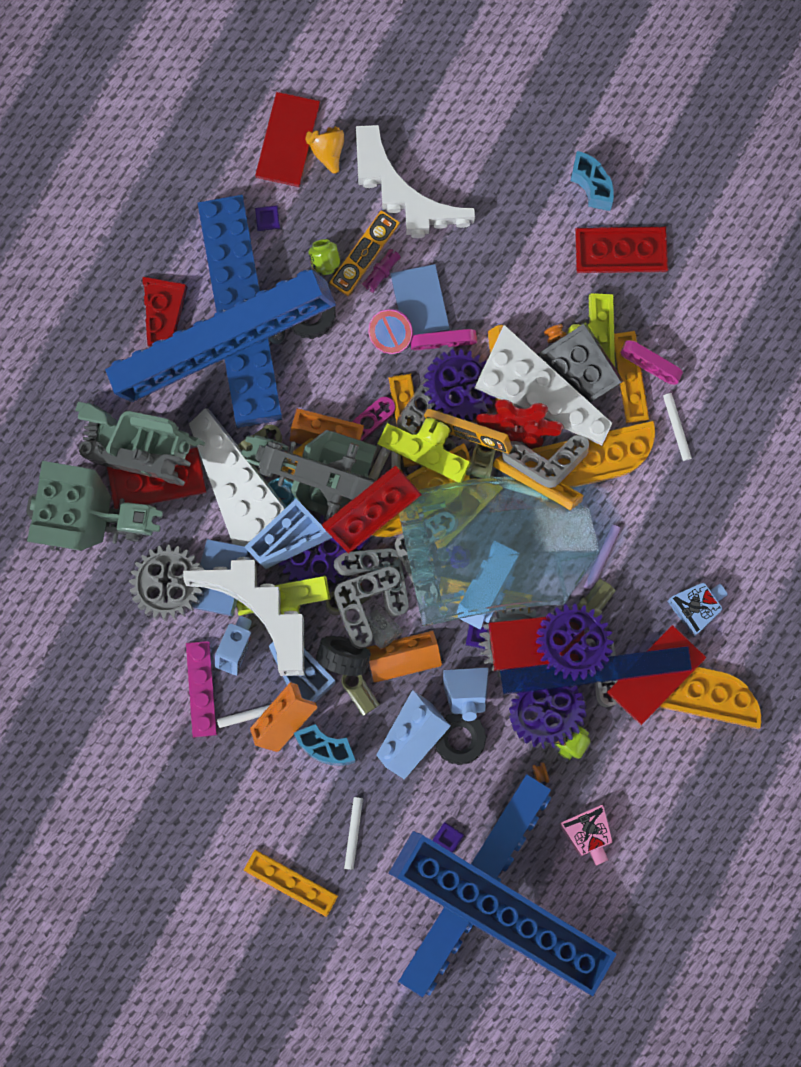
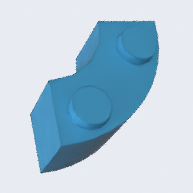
M577 151L570 181L579 184L585 190L588 197V207L611 211L614 190L610 176H608L599 161L586 153Z
M316 724L294 732L300 747L313 759L334 766L356 763L347 738L334 739L327 737L319 730Z

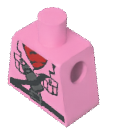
M603 805L559 824L580 857L590 853L595 866L608 861L603 847L611 844L612 838Z

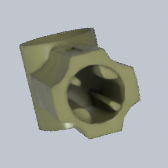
M599 579L586 598L583 597L578 603L577 609L581 610L583 605H586V612L589 613L594 609L593 616L596 618L602 613L601 610L616 590L606 581Z
M347 675L342 676L341 684L362 716L380 706L363 680L362 675L357 676L359 683L355 687L347 686L345 683Z

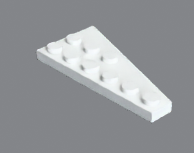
M505 325L503 326L475 388L500 400H509L518 408L526 409L535 403L545 404L548 407V412L544 417L545 420L560 422L563 424L564 429L584 436L588 440L602 446L612 422Z
M205 408L189 425L193 436L205 442V446L197 445L232 543L245 547L286 506L254 465L246 461L247 457L241 455L242 450L212 412Z

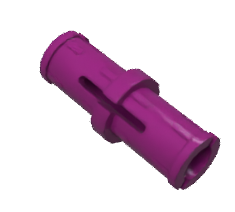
M389 249L382 260L373 266L374 270L362 283L364 288L367 290L371 288L370 292L374 293L383 279L389 277L390 270L401 259L399 253L396 251L393 253L394 250Z

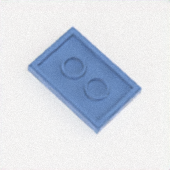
M435 264L390 273L398 310L410 320L413 335L450 330Z
M207 539L200 564L204 570H213L214 567H226L227 570H231V560H237L239 557H250V553L244 546ZM199 587L204 595L196 596L200 603L193 602L191 605L194 609L233 617L237 599L220 591Z

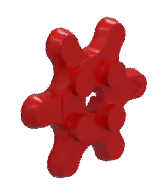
M501 399L495 403L498 414H479L476 417L478 425L505 433L510 441L523 442L530 449L542 447L544 439L541 436H559L563 430L562 423L544 419L548 412V407L542 403H535L531 407L523 409L515 407L509 400Z

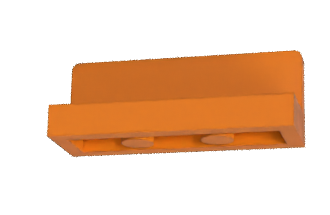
M297 408L291 425L290 442L304 444L310 438L315 439L326 430L361 440L364 425Z
M434 631L393 640L385 647H382L380 644L366 647L371 653L369 665L373 682L375 683L442 665Z
M290 682L252 725L250 730L255 746L279 752L294 735V732L317 709L315 702L302 698L298 684Z

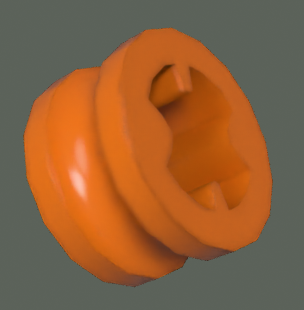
M562 324L552 326L544 331V335L548 336V343L556 342L567 335L566 332L562 331Z
M544 762L540 766L532 765L535 780L540 783H549Z

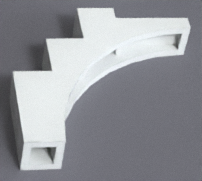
M379 125L356 126L358 184L363 185L365 188H374L377 184H381L382 210H387L389 213H398L401 209H405L406 235H411L412 238H423L425 234H429V225H434V228L441 229L446 228L447 225L456 224L457 227L464 228L474 223V208H459L440 204L422 196L406 184L387 159L381 143Z
M239 557L237 560H231V570H227L226 567H214L213 570L193 567L190 568V571H183V580L186 586L205 587L223 592L239 600L256 614L273 639L277 652L280 676L304 675L303 615L298 614L297 611H286L284 614H280L279 587H275L273 584H262L260 587H257V565L255 560H251L249 557Z

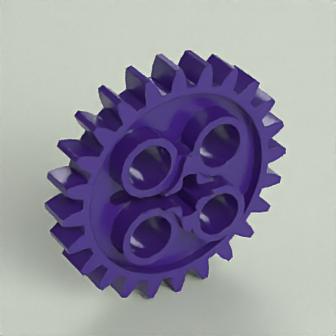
M451 349L448 355L443 352L440 358L436 357L433 360V364L427 367L430 372L424 375L428 381L423 386L429 388L424 395L432 397L428 404L435 403L436 407L434 410L438 411L440 409L442 413L465 419L469 422L473 418L476 420L479 414H486L488 412L487 408L493 406L490 400H494L496 397L476 389V384L469 383L478 382L487 361L480 363V355L472 358L471 351L464 355L462 349L458 350L457 353ZM464 369L471 373V377L465 374ZM443 373L450 377V381L444 379ZM442 388H443V389L452 388V389H450V390H448V391H443V390H442ZM470 391L475 392L478 399L473 398ZM449 395L454 396L457 403H453Z
M323 515L320 516L318 521L321 525L324 523ZM330 538L320 544L318 548L320 555L314 556L308 571H304V568L311 558L309 550L314 551L316 546L301 552L306 557L302 563H295L292 560L293 557L278 564L279 567L286 566L282 572L283 575L291 574L289 582L295 579L301 581L326 576L327 582L330 581L336 585L335 577L343 579L344 576L337 573L334 568V561L339 555L346 553V551L334 538ZM327 543L336 544L337 549L333 553L326 552L324 546ZM342 561V566L344 565L346 566V568H348V566L345 564L346 561ZM318 563H323L327 567L325 572L320 574L316 573L313 568Z
M574 603L571 610H569L568 606L564 604L562 612L556 607L553 611L554 615L548 613L546 616L547 620H542L540 623L543 628H539L537 634L542 637L537 638L536 643L542 646L538 648L537 652L545 654L541 661L548 660L550 662L547 665V669L553 666L556 668L554 675L561 671L563 672V679H566L571 674L573 681H575L578 674H580L581 678L585 680L587 672L593 677L596 674V670L601 671L604 668L602 663L607 664L609 661L606 656H610L613 651L607 647L612 646L614 641L607 638L611 636L612 632L604 630L608 623L601 624L599 622L602 619V615L596 618L593 616L594 609L587 613L586 605H583L581 610H578L577 605ZM569 622L577 623L579 630L572 629ZM585 628L589 629V632L578 643L574 644L564 656H560V652L571 641L575 640ZM553 637L560 638L563 641V645L555 644ZM586 639L594 640L596 647L589 646ZM570 654H576L580 662H573Z
M550 676L549 680L545 682L544 678L540 677V683L531 680V687L524 684V692H516L518 699L514 698L511 700L513 706L509 707L511 713L509 718L513 730L517 732L518 738L523 737L526 744L532 740L533 747H536L540 742L543 749L546 748L547 743H551L552 747L555 748L557 741L562 745L565 744V737L573 740L571 733L579 734L578 726H584L583 718L587 716L584 710L586 709V704L583 701L582 693H579L577 686L572 687L570 681L563 684L562 677L554 682L553 677ZM537 717L532 721L529 720L530 718ZM552 724H558L557 726L550 727Z

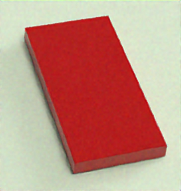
M276 92L255 178L300 188L310 147L305 139L307 132L313 133L320 101Z
M666 227L575 228L576 273L668 271Z
M198 447L189 449V452L186 454L185 460L191 463L190 467L175 465L174 471L178 473L177 478L185 482L184 486L168 483L156 477L107 467L114 509L119 508L120 499L122 498L125 500L124 503L148 505L207 493Z
M395 465L324 522L322 526L349 554L422 494Z
M546 617L492 622L488 624L494 671L543 666L550 663L548 660L541 661L545 654L537 652L538 648L542 645L536 643L537 638L542 637L537 634L539 628H543L540 623L542 620H547ZM569 622L572 629L579 630L577 623ZM584 630L560 652V656H564L574 644L580 641L585 635ZM553 637L555 644L563 645V641L560 638ZM570 654L573 662H580L576 654Z
M672 625L611 687L607 694L642 725L707 657Z

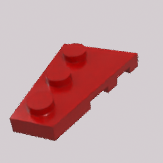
M142 277L145 292L147 346L149 348L158 340H166L173 337V334L177 331L188 289L186 284Z

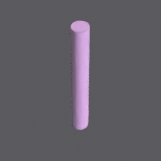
M616 525L611 526L584 588L591 590L595 585L621 529Z

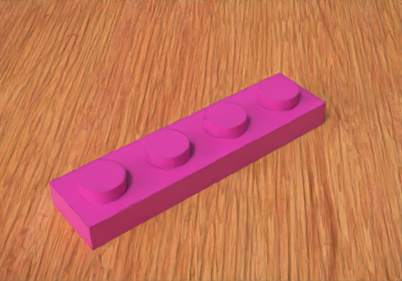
M210 642L186 643L193 738L217 736Z

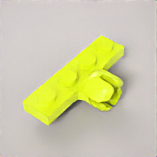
M591 293L589 295L588 326L615 367L613 294ZM571 325V327L568 328L567 334H569L581 325Z
M426 418L419 433L416 435H412L387 423L377 443L379 446L462 484L471 465L470 461L444 449L450 428L433 418Z
M326 576L275 585L280 590V614H284L286 611H297L300 614L299 608L303 604L330 600ZM239 600L237 601L239 616L254 613Z

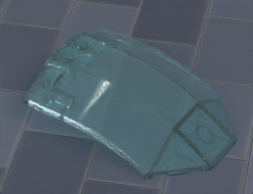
M510 476L462 481L461 484L454 482L420 489L419 491L422 495L399 513L422 626L518 608L550 605L564 606L568 601V597L587 573L589 566L600 553L589 508L578 504L575 508L569 510Z

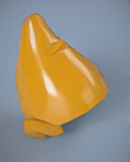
M335 126L334 128L327 127V132L320 135L318 131L313 133L307 132L305 140L310 145L317 159L331 173H338L339 159L344 143L343 130Z

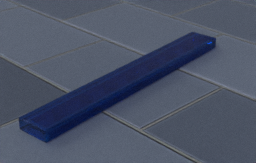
M686 646L609 656L607 664L602 663L604 668L601 671L596 670V674L593 677L587 672L585 680L581 678L580 674H578L575 681H573L571 674L566 679H563V672L560 671L557 675H554L556 668L553 666L547 669V665L501 670L503 695L691 671L689 648Z

